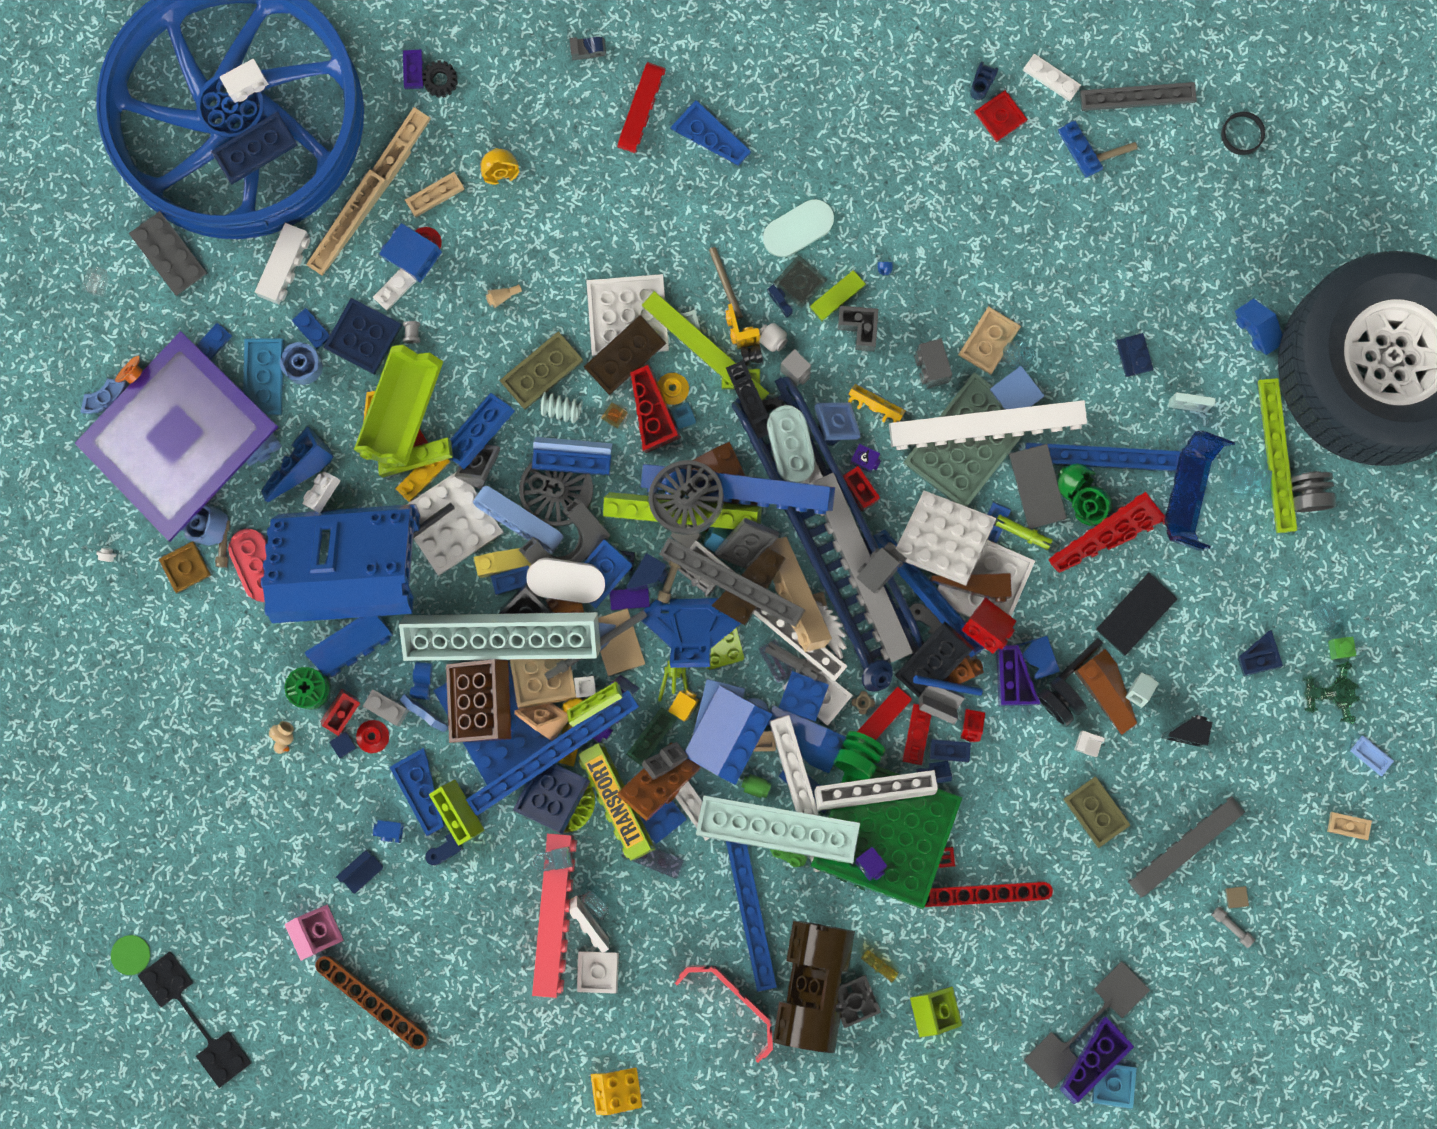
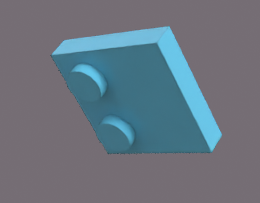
M1116 1065L1093 1087L1092 1103L1133 1109L1137 1068Z

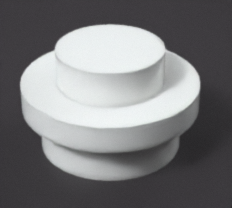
M101 548V551L96 553L98 560L113 562L114 557L117 555L113 553L111 548Z

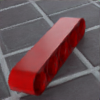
M650 62L646 63L617 148L637 153L636 147L638 144L640 145L643 128L646 127L650 117L648 115L649 111L652 110L656 100L655 94L656 92L658 93L662 83L661 77L665 75V67Z

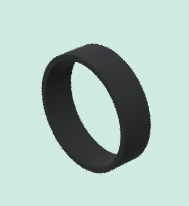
M1237 112L1231 115L1223 125L1221 138L1225 147L1232 153L1248 155L1256 151L1264 141L1265 127L1261 119L1255 114ZM1236 117L1252 119L1261 131L1259 144L1249 150L1235 148L1226 137L1227 123Z

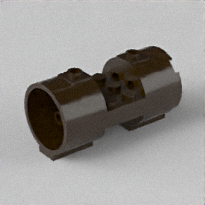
M793 921L786 961L792 962L793 965L787 1001L779 1002L773 1043L810 1051L835 1053L842 1013L836 1010V1005L838 1003L842 971H849L855 931L810 922Z

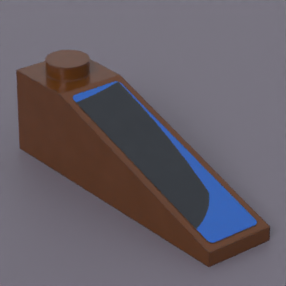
M1011 573L971 574L966 586L943 576H931L930 578L931 583L979 597H986L990 600L995 599L996 603L1007 602V599L1012 597Z

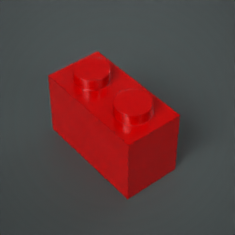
M859 466L843 475L862 512L879 501V495Z
M341 689L321 719V725L339 736L359 706V699Z

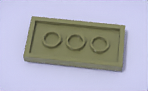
M558 331L499 381L520 406L526 410L542 397L544 392H548L579 366L583 359Z

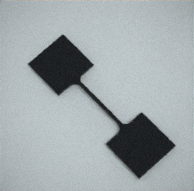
M170 951L138 975L160 1008L172 999H177L205 1036L208 1046L196 1057L218 1088L222 1087L251 1064L229 1031L217 1040H212L184 1003L181 993L193 982Z

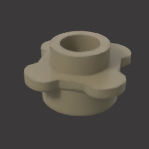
M861 691L860 695L852 699L851 702L862 715L866 714L867 710L875 705V701L870 699L866 691Z

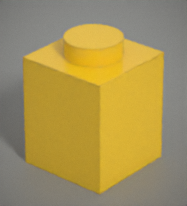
M688 689L686 691L681 690L668 712L685 722L690 718L700 700L696 698L697 695Z

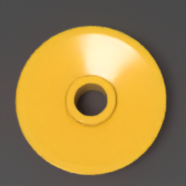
M667 373L659 379L658 384L667 404H679L688 396L689 384L682 375ZM671 385L676 386L674 391L669 390Z

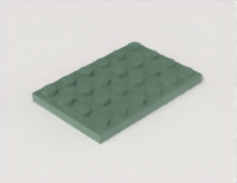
M974 372L939 417L1005 409L990 391L993 386ZM1012 433L1005 434V438L993 439V435L985 436L986 440L974 441V438H966V442L954 443V440H948L946 445L935 446V442L927 443L928 447L916 448L915 446L903 464L951 501L967 507L1022 436L1012 437Z

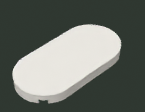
M541 558L534 562L527 571L528 587L534 594L540 597L590 603L597 600L605 588L603 574L592 564Z

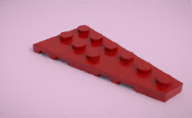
M1144 492L1136 496L1126 506L1119 508L1116 513L1105 518L1093 529H1089L1083 536L1072 541L1067 547L1056 552L1048 560L1056 571L1060 573L1080 564L1082 559L1087 556L1093 558L1098 555V551L1104 548L1110 550L1136 538L1137 533L1143 530L1149 532L1154 529V525L1161 522L1164 525L1169 520L1151 497Z

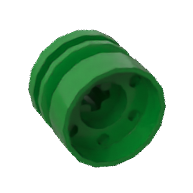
M297 668L289 674L285 681V695L289 702L296 707L308 710L318 709L330 698L331 684L329 679L321 671L314 668ZM307 683V685L310 686V689H307L306 691L302 690V687L306 686Z
M849 731L846 736L847 740H844L842 744L845 749L839 750L833 763L841 771L856 779H871L876 770V766L873 763L880 762V756H883L885 748L878 741L865 734Z

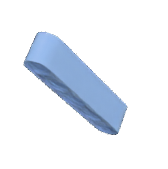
M483 486L473 500V504L478 509L529 541L534 537L547 553L553 554L563 539V535L558 530L489 486Z

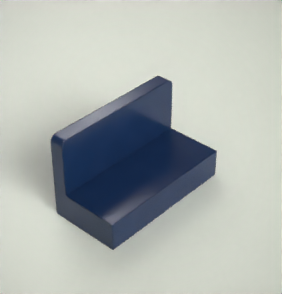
M365 850L339 873L336 878L341 883H345L352 893L355 894L383 869V866L369 850Z

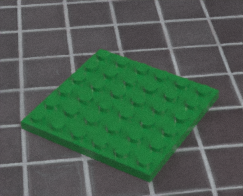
M876 766L871 779L900 774ZM844 773L841 783L860 780ZM938 789L934 795L831 809L828 818L860 823L854 862L852 864L814 857L810 867L923 910L962 797ZM871 847L875 849L887 865L884 870L885 874L877 881L874 878L869 881L855 863L856 859Z

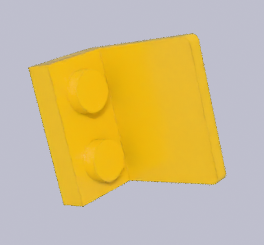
M732 303L728 304L725 317L728 327L732 326V329H730L732 344H736L737 349L760 344L758 328L747 327L742 332H739Z
M637 1068L591 1074L596 1115H611L642 1108Z

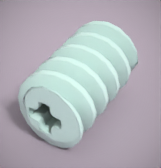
M544 392L540 408L541 415L546 416L548 413L549 418H553L556 414L557 420H560L563 416L565 422L571 417V422L574 424L579 419L583 401L581 400L579 405H576V399L569 403L568 397L561 401V395H559L555 400L553 393L547 398L546 392Z

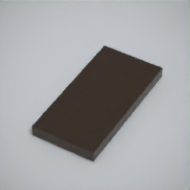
M639 315L594 356L584 368L610 395L631 376L630 372L639 369L667 343L642 315Z

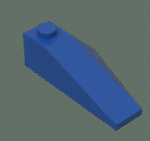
M307 426L291 445L295 449L289 457H283L281 460L283 461L281 470L274 471L261 490L265 501L270 502L318 473L331 462L334 456L330 448L310 427Z
M773 705L770 711L772 712L770 720L789 715L802 758L811 766L829 773L846 737Z

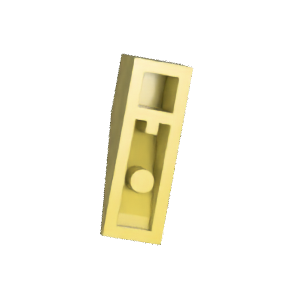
M520 548L474 557L479 578L527 565L530 567L531 564L519 551Z

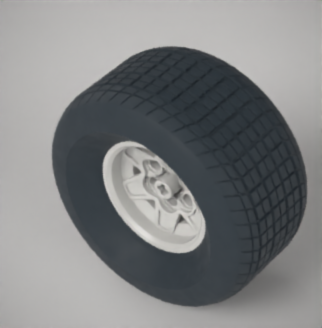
M1406 251L1377 252L1353 259L1328 274L1301 300L1290 316L1282 335L1278 356V372L1282 393L1289 410L1300 427L1315 442L1333 454L1353 462L1376 466L1399 465L1416 461L1437 451V259ZM1390 325L1397 326V328L1393 330ZM1367 330L1369 341L1358 342L1361 335ZM1376 338H1380L1383 341V346L1377 344ZM1396 340H1400L1403 343V347H1399L1396 344ZM1365 354L1372 356V362L1366 359ZM1405 357L1411 359L1412 365H1408L1405 362ZM1357 365L1367 368L1364 379L1359 373ZM1375 371L1381 374V379L1375 377ZM1422 371L1421 377L1418 380L1415 372ZM1394 373H1398L1401 376V381L1395 379ZM1389 385L1394 387L1398 393L1383 392V390Z

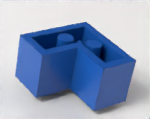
M1254 298L1235 310L1237 325L1241 329L1247 330L1252 336V345L1256 351L1260 350L1265 355H1268L1280 347L1283 334L1274 312Z

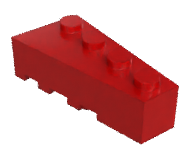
M646 365L630 372L643 452H651L680 439V433L652 368Z

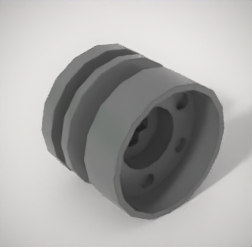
M1314 471L1292 477L1291 484L1298 485L1293 487L1292 491L1302 494L1293 498L1294 511L1313 512L1335 508L1337 506L1335 493L1326 492L1327 489L1334 487V483L1325 482L1333 479V473Z

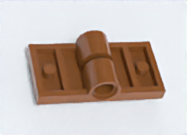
M687 758L681 764L654 780L643 768L618 792L617 796L648 821L665 803L669 804L677 796L680 789L700 770V766Z

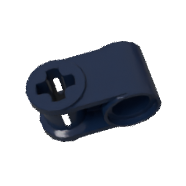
M981 61L970 90V95L973 99L982 100L986 97L999 68L996 67L994 69ZM981 87L984 91L979 92L975 88Z

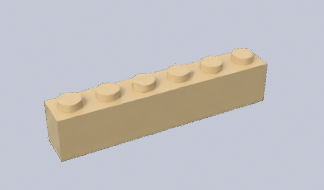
M787 537L777 538L769 548L786 559L773 579L776 592L780 597L805 609L797 627L792 626L804 652L824 648L832 637Z

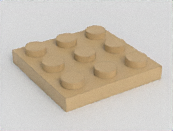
M510 659L518 709L576 698L571 666L568 667L569 670L563 674L562 672L550 680H547L544 675L557 666L556 663L566 659Z

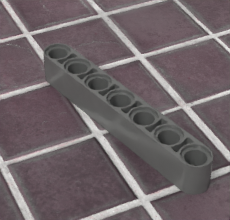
M1233 796L1226 799V803L1220 804L1214 809L1209 817L1206 816L1197 823V827L1186 832L1180 841H1176L1168 847L1163 855L1160 854L1151 861V865L1145 866L1140 870L1134 879L1128 881L1140 898L1153 890L1245 813Z

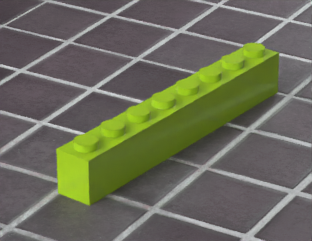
M609 492L604 497L603 516L658 522L651 512L649 496ZM658 500V502H659L660 504L665 503V502H668V501H671V500ZM702 502L715 509L718 504L715 502ZM724 503L718 519L710 527L735 529L744 518L761 524L762 506ZM697 506L707 518H710L713 514ZM692 507L697 526L704 523L705 521ZM688 511L687 525H693ZM683 513L677 522L678 524H682Z

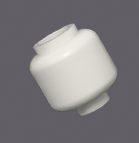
M771 323L768 326L765 324L759 331V342L771 352L780 351L788 341L786 338L787 333L776 323Z

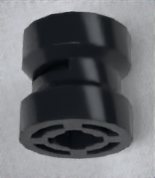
M760 344L753 345L751 348H740L746 366H749L752 362L757 364L763 363Z

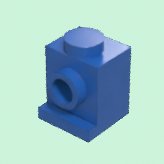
M378 820L377 824H374L373 836L381 837V841L393 842V838H395L396 843H401L404 823Z

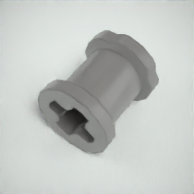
M403 322L405 327L403 342L420 343L421 339L418 334L420 322Z

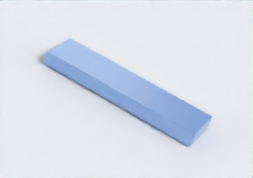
M536 437L533 442V449L611 455L613 443Z

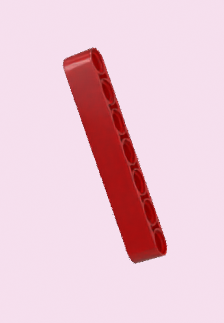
M1047 882L931 888L929 900L926 902L925 907L1047 900L1052 896L1053 888ZM1041 885H1045L1048 890L1047 894L1043 897L1038 893ZM1022 886L1028 890L1027 896L1023 898L1018 894V890ZM1004 887L1008 890V896L1001 899L998 891ZM981 889L988 891V897L985 900H981L978 896V892ZM961 890L968 892L969 896L966 901H961L958 897ZM942 891H946L949 895L946 902H941L938 898L939 893Z

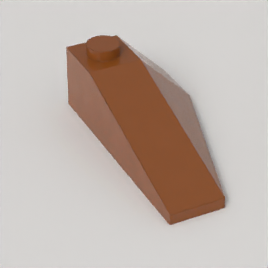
M1106 649L1074 671L1121 735L1137 724L1130 700L1125 698L1127 692L1118 665Z

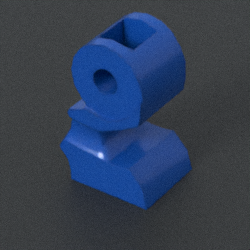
M415 663L413 669L414 687L410 689L411 698L430 700L429 688L432 679V663Z

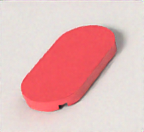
M242 529L232 536L228 552L248 596L256 601L265 602L261 577H264L263 561L266 560L265 544H267V540L256 530Z

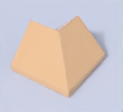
M553 703L521 708L514 711L516 716L551 741L556 739L568 722L567 713Z

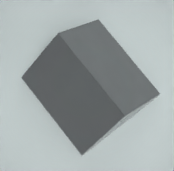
M485 445L465 469L459 466L455 477L476 488L482 489L501 448L499 446Z

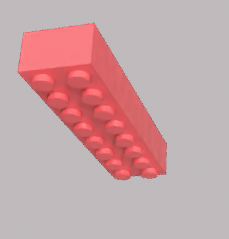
M547 833L532 996L557 998L559 993H562L564 990V980H561V973H564L566 969V960H563V953L567 952L568 940H565V932H569L570 920L566 919L570 908L568 895L569 892L573 891V880L570 879V873L575 870V860H572V852H576L577 840H574L573 835Z

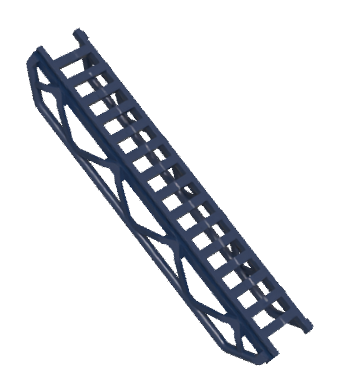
M780 377L775 380V384L781 394L776 398L783 400L786 405H791L800 410L804 415L830 469H827L810 436L815 462L823 477L834 473L840 489L865 537L863 541L871 556L879 547L803 396L791 378ZM786 386L789 388L791 394L794 396V401L792 400ZM736 398V401L731 404L732 409L747 432L750 442L760 458L769 479L786 481L779 475L776 464L770 454L772 451L771 443L766 445L763 438L758 439L739 398ZM788 506V510H784L795 528L807 556L843 624L848 638L854 646L864 671L870 663L874 662L875 658L881 656L880 650L882 647L871 652L869 651L865 642L874 638L872 634L874 629L861 635L856 625L866 620L864 616L866 611L852 617L848 606L858 602L856 598L858 593L843 599L839 589L850 584L848 578L851 576L849 575L835 582L830 573L842 567L840 560L843 558L826 565L821 555L835 549L833 541L817 548L813 537L827 531L825 523L808 530L804 520L817 514L814 513V509H808L807 512L800 513L795 511V507ZM892 576L887 582L900 606L899 608H897L886 584L884 588L912 649L913 656L924 642L915 618ZM908 628L911 629V632H912V635H913L914 638H915L916 644H915V642H914V640H913V638H912V636H911V634H910Z

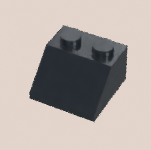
M526 582L501 607L499 614L554 612L544 597L534 594Z
M1191 716L1190 719L1184 720L1162 734V739L1197 747L1208 746L1213 722L1207 721V717Z

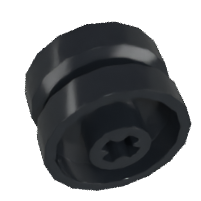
M1056 677L1050 683L1052 691L1043 689L1037 697L1048 713L1061 725L1067 727L1074 721L1072 713L1080 715L1087 709V706L1070 685L1060 677Z

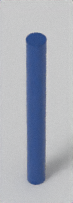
M917 675L913 678V682L916 684L981 696L983 693L982 688Z

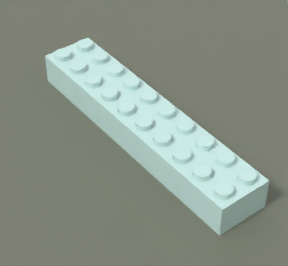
M598 612L405 615L399 623L403 661L597 658L601 650Z

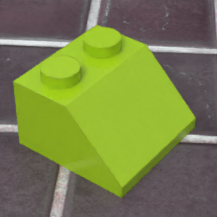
M953 986L910 998L919 1037L939 1035L962 1026Z

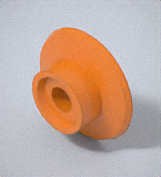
M139 356L133 357L121 369L115 378V382L119 383L126 380L131 384L141 375L143 369L138 366Z

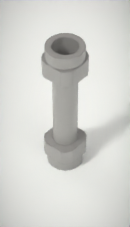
M1217 907L1211 916L1217 922L1221 921L1240 938V943L1249 948L1255 941L1253 936L1241 930L1226 916L1227 913L1223 909Z

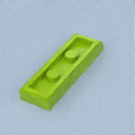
M853 270L811 304L809 308L822 322L866 286V284Z
M617 681L567 710L569 724L574 727L621 699V688Z

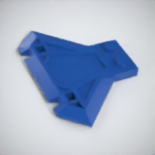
M718 598L670 599V604H663V602L655 600L650 604V607L644 609L647 617L641 621L671 648V668L710 667L711 648L741 624L711 606Z

